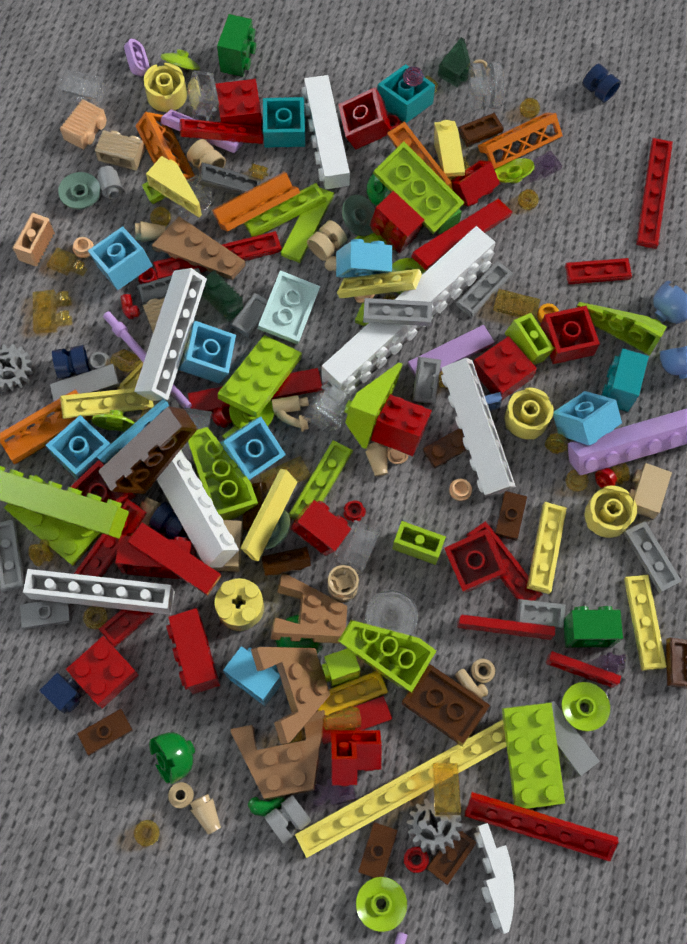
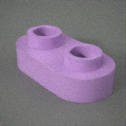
M129 39L124 45V50L130 70L134 75L142 77L150 68L145 49L137 40Z

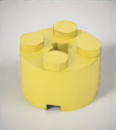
M164 63V65L157 67L156 64L146 71L144 87L148 103L154 109L167 113L171 109L176 111L183 106L187 99L185 78L178 66Z
M525 388V390L514 393L504 415L506 428L513 435L522 439H536L542 435L547 429L554 412L553 405H551L547 394L536 388Z
M607 486L600 489L593 495L585 508L587 527L601 537L613 538L620 536L636 518L637 505L635 500L633 501L627 490L619 486Z
M238 578L226 581L221 585L215 596V609L218 617L231 630H248L256 625L263 616L264 603L262 594L258 586L249 580ZM239 601H243L244 605H241L240 609H237L235 604H238Z

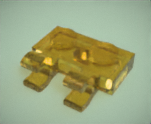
M54 289L33 292V331L35 334L57 332V326L72 325V316H69L68 310L57 313V307L72 305V298L69 297L68 291H61L57 294Z

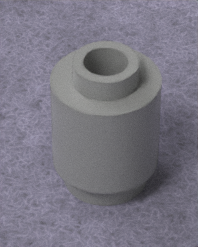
M111 166L100 168L97 179L102 195L109 199L119 197L123 192V188L117 171Z

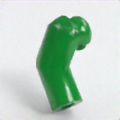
M253 797L249 800L248 807L252 814L266 816L273 809L281 808V803L285 799L279 797L264 801L259 800L258 797Z

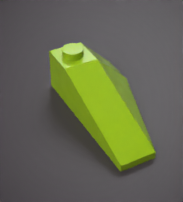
M579 302L577 307L587 305L594 326L649 356L667 328L659 320L648 316Z
M397 363L358 391L353 401L348 400L344 413H347L345 423L362 448L367 449L371 441L376 420L398 382L402 363Z
M209 428L198 429L188 441L198 477L222 519H235L258 504L252 484L238 468L235 461L226 453Z
M350 620L338 642L382 676L409 692L413 691L437 651L418 637Z

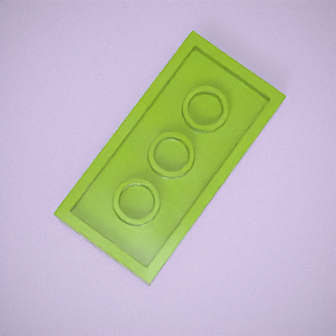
M405 142L401 143L373 171V174L391 192L397 193L425 220L423 224L432 234L465 203Z
M264 335L218 392V399L257 418L302 359V352Z
M8 503L4 507L9 514L72 566L102 535L100 532Z
M552 703L502 708L514 805L528 809L565 804Z

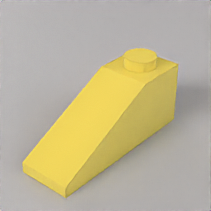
M443 120L441 122H434V147L442 171L447 177L464 176L465 168L459 132L455 121Z
M161 156L146 173L149 186L197 217H200L202 215L200 203L178 164L171 159L168 160Z

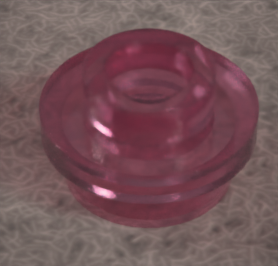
M415 66L407 68L403 74V81L410 86L420 85L424 79L422 70Z

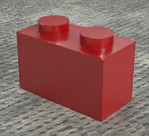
M482 160L466 169L464 176H456L450 180L452 182V190L465 202L463 205L466 206L476 204L479 198L492 193L494 188L500 184L492 162Z

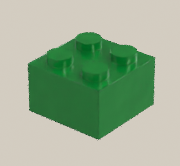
M228 14L217 44L220 72L243 77L245 71L250 69L251 54H255L257 46L256 42H254L255 29L253 28L252 19Z
M587 606L574 607V610L564 618L565 648H612L623 639L621 610H613L612 606L598 607V610H589Z

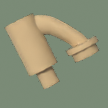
M296 395L272 399L274 415L282 422L301 428V432L308 429L306 416L299 415V419H296L287 414L289 412L301 411L300 407L309 406L307 397L299 398Z

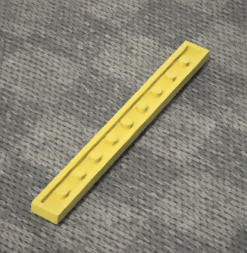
M503 720L468 738L463 747L457 744L295 834L306 858L507 747Z

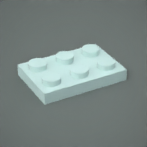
M280 270L257 329L298 345L320 286Z

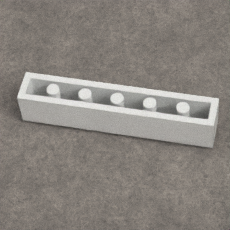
M329 76L304 78L305 87H301V93L304 100H307L304 106L306 116L310 115V119H308L309 132L314 134L311 135L312 147L317 149V152H314L316 165L320 164V169H318L319 181H323L325 189L349 186L350 172Z
M192 268L175 270L173 272L134 392L150 401L169 399L207 278Z
M463 358L442 367L443 374L441 378L445 387L449 389L450 395L448 399L452 408L456 410V423L463 430L465 436L463 437V444L470 451L472 457L470 464L472 469L477 472L479 478L477 485L480 492H484L486 496H492L516 487L473 361Z
M181 449L157 478V481L202 562L211 568L223 567L239 549L234 542L233 536L223 523L222 517L216 511L212 499L207 495L202 482L197 478L191 463L187 460Z
M33 569L27 570L23 593L29 599L171 615L175 593L172 586L168 584Z

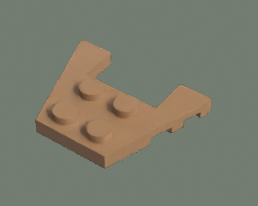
M282 573L277 593L301 599L299 620L297 624L275 617L270 639L280 640L281 637H290L291 641H300L301 638H313V642L341 644L338 640L346 628L347 605Z
M286 647L253 648L251 653L257 671L277 665L292 713L275 721L274 724L280 743H289L330 696L316 649Z
M324 710L315 712L304 725L306 740L257 750L253 725L231 729V734L265 800L315 790L319 752L323 737L322 732L326 717Z

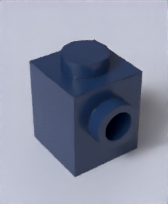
M56 673L39 690L64 714L67 711H73L79 705L80 701L78 699L82 696L77 691L80 686L73 679L69 678L66 680L59 673Z

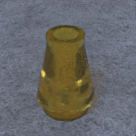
M348 706L329 715H324L323 725L325 730L355 731L356 728L361 726L359 709Z

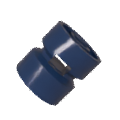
M598 63L586 74L582 85L590 92L595 91V96L605 103L617 92L621 81L613 74L608 75L609 71Z
M84 345L71 347L70 351H67L65 348L52 351L53 365L58 379L70 377L73 372L76 375H80L90 371Z
M168 502L162 503L152 515L149 526L157 532H165L167 539L174 540V537H185L187 533L171 504Z

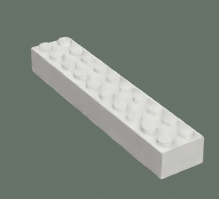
M476 226L421 276L416 290L404 291L395 300L432 302L433 319L437 312L441 313L447 307L451 299L455 300L459 297L466 285L471 286L479 273H485L492 264L491 258L494 255L495 241ZM368 323L322 365V384L340 401L345 396L347 398L350 397L360 382L365 383L371 377L372 371L376 368H382L387 362V358L391 354H397L401 350L402 344L406 340L411 341L418 333L417 330L422 326Z

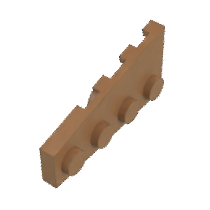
M180 216L152 244L154 251H162L175 259L186 260L189 264L196 267L199 265L207 268V271L233 280L246 266L243 259Z

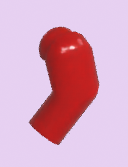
M121 295V306L124 315L130 320L138 317L140 310L139 307L132 304L131 295Z

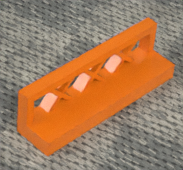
M145 112L136 124V128L153 163L155 164L161 156L168 160L171 159L186 173L183 175L187 182H194L196 177L171 127L163 124L160 126L157 123H161L163 115Z
M546 112L477 146L480 153H486L488 161L492 162L494 169L563 135L556 113ZM552 124L555 134L549 137L544 133L547 126ZM531 133L538 135L536 143L533 145L527 143ZM515 141L520 142L521 146L518 152H511L512 143ZM498 149L504 151L501 160L495 162L493 152Z
M405 122L387 133L388 138L396 148L405 142L452 189V182Z
M283 172L212 209V212L220 228L230 231L296 196L300 191L298 187L292 186L287 173Z
M75 389V390L71 391L70 393H68V394H66V395L79 394V393H78L77 390ZM59 398L0 433V444L15 465L46 447L47 443L77 417L63 419ZM52 412H55V413H54L53 415H51L50 417H47L48 414H50V413H52ZM83 416L87 422L92 420V416ZM35 424L33 427L27 429L29 425ZM12 435H15L14 438L5 442V439L11 437Z

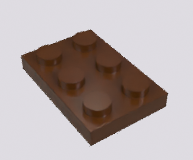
M431 664L427 666L413 691L408 692L402 700L403 706L462 747L490 707L488 703Z

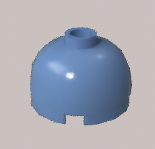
M666 281L654 295L653 305L657 310L654 314L662 322L665 320L676 324L685 322L687 320V294L677 285L672 288L669 286L671 282Z
M687 346L660 351V361L664 370L670 375H679V379L687 378Z

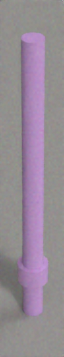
M106 312L103 318L112 327L114 334L117 337H121L144 363L147 353L127 332L128 328L122 322H118L111 312ZM173 384L170 394L183 409L188 410L192 404Z

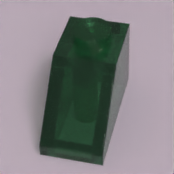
M461 37L439 64L438 77L457 88L462 82L465 83L471 73L469 71L470 58L464 38Z

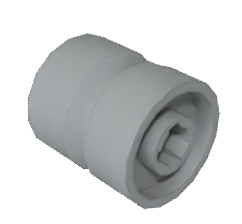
M293 795L281 803L280 810L275 808L264 817L283 844L294 836L295 829L302 830L312 822Z

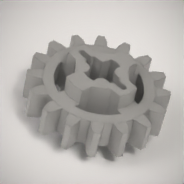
M3 344L2 350H0V389L5 392L7 387L14 391V386L16 385L22 388L21 382H29L27 375H33L31 370L33 363L30 360L29 354L25 353L22 347L17 349L14 344L10 348Z
M437 797L434 798L433 803H429L428 799H424L425 805L423 807L417 803V812L410 811L409 813L412 819L407 821L408 828L410 829L408 831L409 836L414 838L413 843L415 847L421 845L422 852L425 853L430 848L432 855L436 854L437 849H440L444 854L446 853V846L454 848L453 839L458 841L461 839L458 833L463 831L462 823H459L462 821L460 813H456L454 805L448 808L449 805L446 799L442 804L438 802ZM432 819L434 820L435 824H437V826H438V827H437L438 833L435 831V828H433V826H432V825H433Z

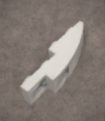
M486 823L475 827L477 832L473 833L477 847L483 848L486 857L482 859L487 874L491 873L492 878L483 881L485 887H482L481 890L485 902L491 903L493 913L490 914L494 928H499L500 933L504 934L509 932L513 916V871L506 845L496 848L489 825Z

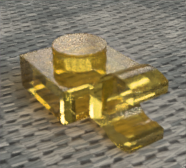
M58 247L47 263L48 268L66 276L70 271L84 276L87 268L83 267L85 263L77 260L75 254Z

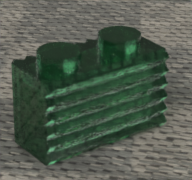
M212 271L205 277L207 280L202 296L230 322L243 309V298L234 291V288H231V285H228V282H225V279H222V276L216 274V271Z

